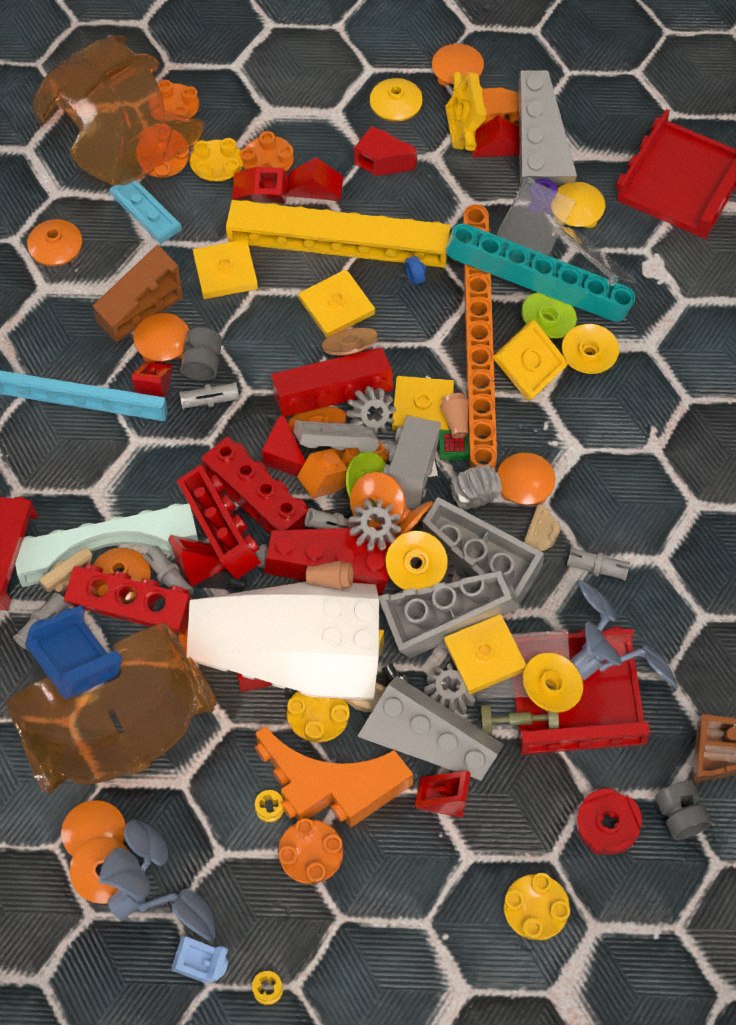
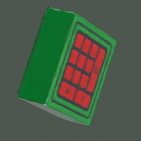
M440 430V461L469 460V435L456 439L452 438L450 430Z

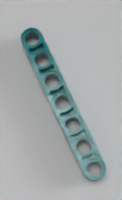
M468 224L456 225L446 245L448 256L456 261L610 321L620 322L624 320L635 302L634 292L625 285Z

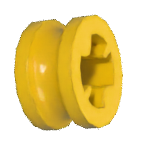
M273 790L261 792L255 800L257 816L262 821L270 823L280 819L284 813L283 807L280 804L283 801L282 796ZM272 800L273 805H278V808L274 806V812L267 813L266 808H261V805L265 806V801Z
M263 971L254 977L252 990L259 1003L272 1005L281 998L283 986L280 977L276 973ZM268 980L269 984H271V981L276 983L273 985L274 992L267 995L266 991L263 995L260 993L263 981Z

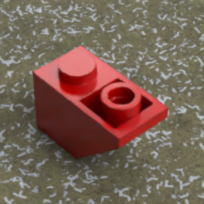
M371 126L354 147V164L375 176L411 171L417 167V149L407 142H402L392 137L388 132Z
M253 167L234 173L232 200L286 204L288 175L284 168Z

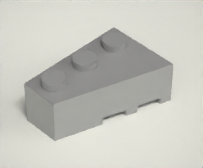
M407 416L404 426H398L395 437L397 446L392 445L389 455L391 465L386 464L383 473L392 476L400 484L405 495L406 507L412 511L421 505L422 499H425L427 491L425 486L433 468L439 444L441 422Z

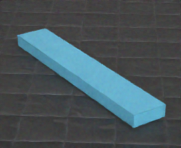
M0 371V394L158 421H166L168 415L166 399L164 397Z

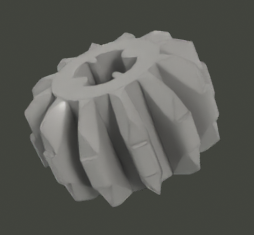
M370 386L366 387L365 394L359 390L355 391L358 400H348V404L353 406L352 410L346 412V416L353 418L349 424L370 427L374 431L373 434L375 436L378 429L383 433L387 432L385 423H395L394 419L389 417V414L397 411L394 406H389L393 398L389 395L384 396L385 391L380 388L374 392ZM371 406L375 408V410H372L375 412L372 417L367 415L370 414L368 409Z
M477 465L474 468H468L464 472H459L458 476L451 480L452 484L450 485L454 501L457 502L458 507L466 510L470 508L476 509L479 506H485V504L493 502L494 498L500 496L503 489L499 474L490 465Z
M369 499L365 500V509L356 506L354 512L357 516L349 518V523L356 526L350 529V535H361L356 541L358 546L362 545L365 540L368 541V551H372L374 543H377L381 551L386 548L385 541L390 544L396 541L392 533L397 534L401 531L400 526L393 524L399 521L400 515H389L394 507L392 504L387 505L385 509L381 508L382 499H377L375 507L372 506ZM371 519H374L375 523L381 522L378 531L374 527H368Z
M451 663L447 665L446 671L437 666L435 668V675L427 676L426 683L428 685L424 687V694L454 713L457 710L464 715L467 711L466 706L474 705L475 698L473 695L477 694V692L469 695L458 670H453Z

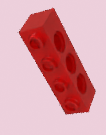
M85 564V568L74 566L63 599L71 607L75 608L81 605L85 611L183 636L186 635L189 620L190 600H194L188 594L189 591L187 589L171 585L170 590L159 587V582L142 578L141 582L131 580L130 575L119 571H114L113 575L102 573V568L91 564ZM107 584L108 590L106 594L97 597L98 588ZM136 592L134 602L125 604L127 594ZM159 599H165L164 608L157 612L153 611L154 603Z

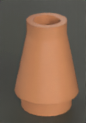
M452 393L444 396L440 408L450 428L452 438L458 439L468 436L469 400L465 399L463 393Z
M344 560L308 566L306 570L307 584L344 591L345 588H351L353 585V566L351 563H345Z

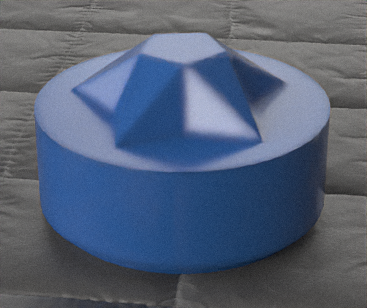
M416 255L406 258L404 265L410 282L413 285L425 282L426 266L424 263L420 262Z

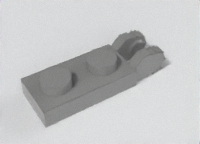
M295 420L293 431L300 445L305 447L331 446L338 450H344L347 447L358 448L362 453L376 451L378 446H380L378 438L373 434L374 431L367 426Z

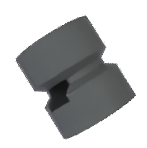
M199 327L187 331L180 371L185 377L195 381H210L217 376L218 355H220L222 337L219 333L208 328Z
M692 780L673 784L655 796L662 815L669 817L666 824L674 840H683L695 836L709 828L712 824L705 806L698 805L701 797Z

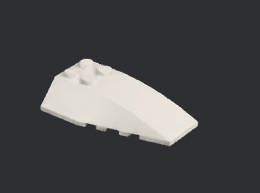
M301 582L190 600L186 660L225 672L227 670L242 674V677L252 680L257 678L273 683L272 686L282 689L288 687L298 690L300 694L309 697L374 700L379 653V597L376 584L353 583L351 588H345L342 591Z

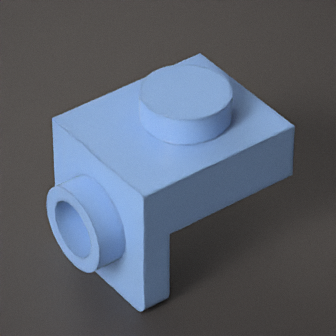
M182 937L171 970L206 984L218 981L224 975L228 966V959L226 958L228 948L223 946L214 948L189 937Z

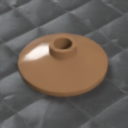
M371 328L344 330L325 339L322 343V349L327 354L337 356L359 353L372 346L378 340V334L376 330Z

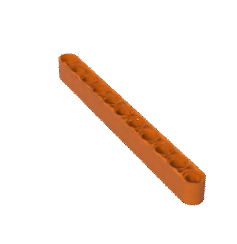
M478 204L468 206L464 210L463 223L489 232L488 210ZM464 264L467 400H469V468H474L477 465L483 466V464L478 462L486 461L488 464L485 465H490L496 469L497 442L494 359L492 357L491 274ZM480 410H481V411H485L486 413H478V412H476V411H480ZM481 435H482V436H486L487 438L481 439V438H478L477 436H481Z

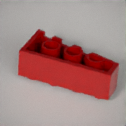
M352 528L271 531L264 573L307 581L306 570L308 566L344 560L345 563H351L353 566V583L376 584L378 595H383L388 581L386 555L391 544L385 541L386 548L381 551L377 543H374L372 551H368V541L365 540L360 546L356 544L361 535L351 536L349 531Z

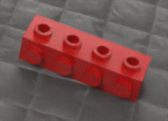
M382 347L271 374L273 394L281 415L285 417L347 402L350 399L356 400L355 391L359 390L365 394V389L369 386L373 388L374 392L378 388L383 389L385 392L393 390L392 368Z
M226 437L201 457L202 466L211 476L217 474L226 489L223 491L270 535L271 531L303 530L307 527L305 526V517L309 510L307 505L300 498L295 499L291 496L285 484L279 479L274 480L260 461L257 460L255 462L248 456L247 450L239 442L234 443L229 437Z
M200 464L177 480L220 562L236 580L262 563L256 553L260 550L258 544L250 534L246 536L244 531L248 527L239 514H234L233 511L237 507L228 494L223 495L222 491L226 488L217 474L211 476Z

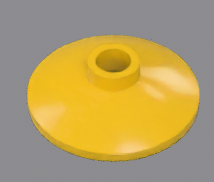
M401 78L387 79L373 88L370 94V105L374 113L385 120L404 121L415 116L421 109L422 93L414 83Z
M583 324L574 327L565 335L562 342V354L565 361L573 369L586 374H598L610 369L615 364L619 355V344L616 337L608 329L595 324Z
M411 531L400 535L390 545L386 555V569L391 580L403 590L433 587L434 584H438L443 579L446 573L447 554L440 541L431 534L422 531ZM418 558L422 563L421 567L418 569L412 568L410 560Z
M541 653L534 656L524 668L523 685L530 699L542 709L550 712H565L572 709L581 699L583 693L581 675L574 664L565 657L555 653ZM546 684H549L552 687V690L548 688Z

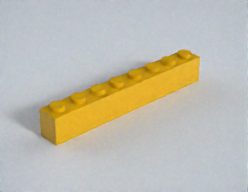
M232 200L226 231L228 242L247 239L250 246L404 263L406 258L416 255L425 266L446 268L448 255L446 245L450 237V224L335 212L328 209H308L301 206H281L274 203H255L247 200Z

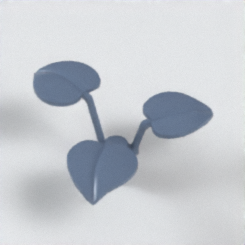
M578 580L575 584L580 586L586 600L601 616V622L598 627L590 621L585 624L586 643L582 646L583 650L569 660L577 668L581 678L586 680L598 669L603 672L608 667L613 665L619 667L622 662L641 656L647 660L649 665L672 685L673 692L678 690L670 666L649 645L645 644L643 649L619 656L616 649L606 640L605 635L601 632L609 619L612 622L617 620L614 609L603 594L586 582Z
M130 820L125 825L124 837L132 851L144 857V862L140 867L137 858L123 848H115L107 855L101 868L99 883L119 889L108 899L109 909L116 917L126 919L136 909L144 912L149 907L173 901L172 909L177 918L189 929L212 943L215 939L213 914L206 901L194 891L182 889L179 895L171 893L148 902L145 901V897L150 891V882L145 875V871L151 861L158 866H163L168 860V848L163 837L152 826L141 820Z

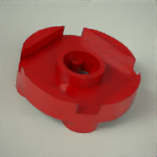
M600 789L592 792L584 799L578 810L576 820L578 834L590 850L598 855H614L628 850L637 841L640 833L642 815L638 805L628 795L625 797L620 793H616L617 790ZM608 814L610 819H617L614 828L608 829L607 826L601 824L604 820V815Z

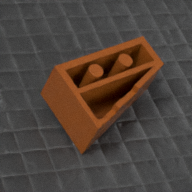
M157 244L92 305L96 322L115 343L135 331L139 323L145 318L163 312L183 298L178 265Z
M702 714L697 721L692 781L695 784L736 776V718Z

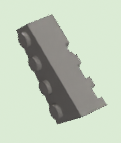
M548 70L521 71L519 77L520 186H532L535 181L540 179L551 180L556 186H562L567 183H575L577 178Z
M437 497L422 521L423 531L437 538L444 546L445 551H449L451 559L471 577L501 571L512 583L520 604L543 567V552ZM517 609L511 611V613L514 615Z
M501 571L463 578L461 581L447 584L445 582L434 584L433 587L418 590L415 588L409 589L399 594L378 596L399 651L410 659L443 644L444 637L496 615L501 614L503 616L521 607L510 579Z
M398 676L387 686L357 736L456 772L467 770L471 773V777L478 780L483 779L504 745Z

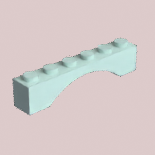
M189 503L173 504L165 509L156 511L145 510L138 515L129 517H113L109 521L97 524L86 523L79 526V528L54 530L47 535L38 537L26 536L23 538L15 563L21 586L39 584V579L52 571L58 562L66 561L85 547L91 552L104 547L123 544L147 547L159 546L161 551L173 554L168 541L170 535L198 541Z

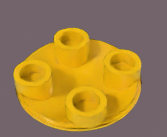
M231 138L210 141L201 140L194 144V150L190 156V166L193 172L202 179L208 181L228 180L234 177V173L240 172L243 167L240 157L241 150L237 147L236 141Z
M575 182L564 184L557 189L558 193L551 203V210L554 214V220L558 224L593 228L597 225L598 220L605 211L604 197L597 188L587 183Z
M297 691L288 701L287 720L291 729L302 739L316 743L327 742L338 737L346 728L349 720V707L344 699L309 697Z
M538 873L521 877L510 886L504 899V913L511 928L522 937L530 940H545L555 936L564 928L570 915V904L565 890L557 881L545 873Z

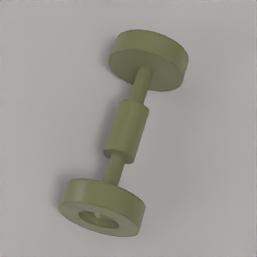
M491 704L481 705L482 731L490 736H493L492 723H509V726L532 725V721H549V729L559 728L558 712L548 711V714L531 715V712L509 713V716L492 717Z

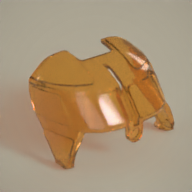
M114 35L97 40L71 54L70 58L58 64L46 75L38 86L33 98V111L42 123L47 122L58 105L61 106L80 129V133L71 148V157L82 169L111 185H125L144 177L164 162L174 158L190 146L197 144L203 132V121L201 119L188 118L164 109L161 90L151 73L157 70L159 61L147 54H135L126 46V37L124 35ZM102 81V83L99 84V85L87 96L86 99H84V97H85L99 82Z
M166 622L149 627L115 643L113 650H117L123 658L120 666L121 675L117 679L80 697L73 696L64 700L49 677H46L7 699L9 705L7 709L17 731L23 739L21 743L33 774L43 792L48 791L50 794L55 792L56 788L66 779L79 784H94L106 782L127 773L130 775L137 774L152 765L151 761L171 749L184 736L190 726L192 715L215 711L214 706L217 705V701L209 684L192 658H187L179 638ZM113 710L124 729V732L120 734L108 714Z

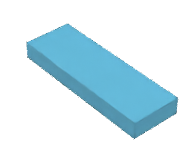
M129 175L110 188V194L160 245L182 230L181 224L132 175Z

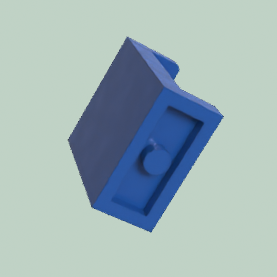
M81 605L73 609H64L58 615L47 620L41 619L36 621L29 628L25 646L64 700L117 677L123 660L117 650L107 654L84 623L85 609Z

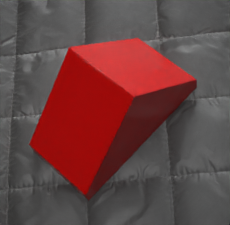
M497 115L475 131L474 136L477 147L472 150L473 158L519 155V127L504 117Z
M315 157L290 171L287 196L340 201L344 176Z
M145 361L132 374L135 393L164 397L166 399L173 373V365Z
M283 415L278 417L262 449L263 465L297 477L306 461Z
M170 535L168 541L178 567L191 586L226 569L220 562L211 544Z
M466 770L421 777L414 807L420 810L463 818L471 773Z

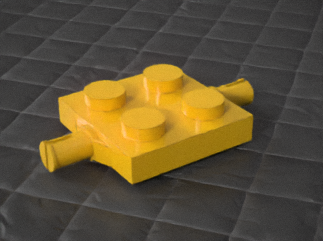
M455 72L452 75L454 91L445 106L452 146L461 150L465 147L466 150L471 151L477 147L474 136L475 131L485 121L487 109L484 107L482 96L483 89L480 86L478 74L468 72L463 79L462 72Z

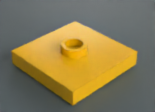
M247 239L193 249L203 299L258 289Z
M347 269L298 293L299 300L326 338L375 315L374 306Z
M535 320L529 321L492 356L527 401L532 400L568 365L563 355Z
M397 376L394 407L397 411L393 413L395 423L392 424V430L397 431L398 426L403 427L407 416L441 422L440 430H450L440 406L442 398L453 393L454 380Z
M501 614L444 637V643L469 695L523 673L526 666Z

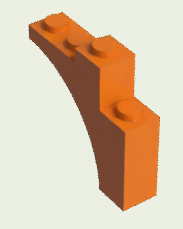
M266 726L255 733L257 745L254 746L255 750L264 762L269 760L275 768L272 772L283 787L281 789L283 801L280 804L290 819L293 817L297 821L303 818L310 819L332 804L330 808L335 817L340 822L345 820L349 827L352 828L413 785V773L395 750L365 762L347 764L328 763L306 757L292 750L276 738Z

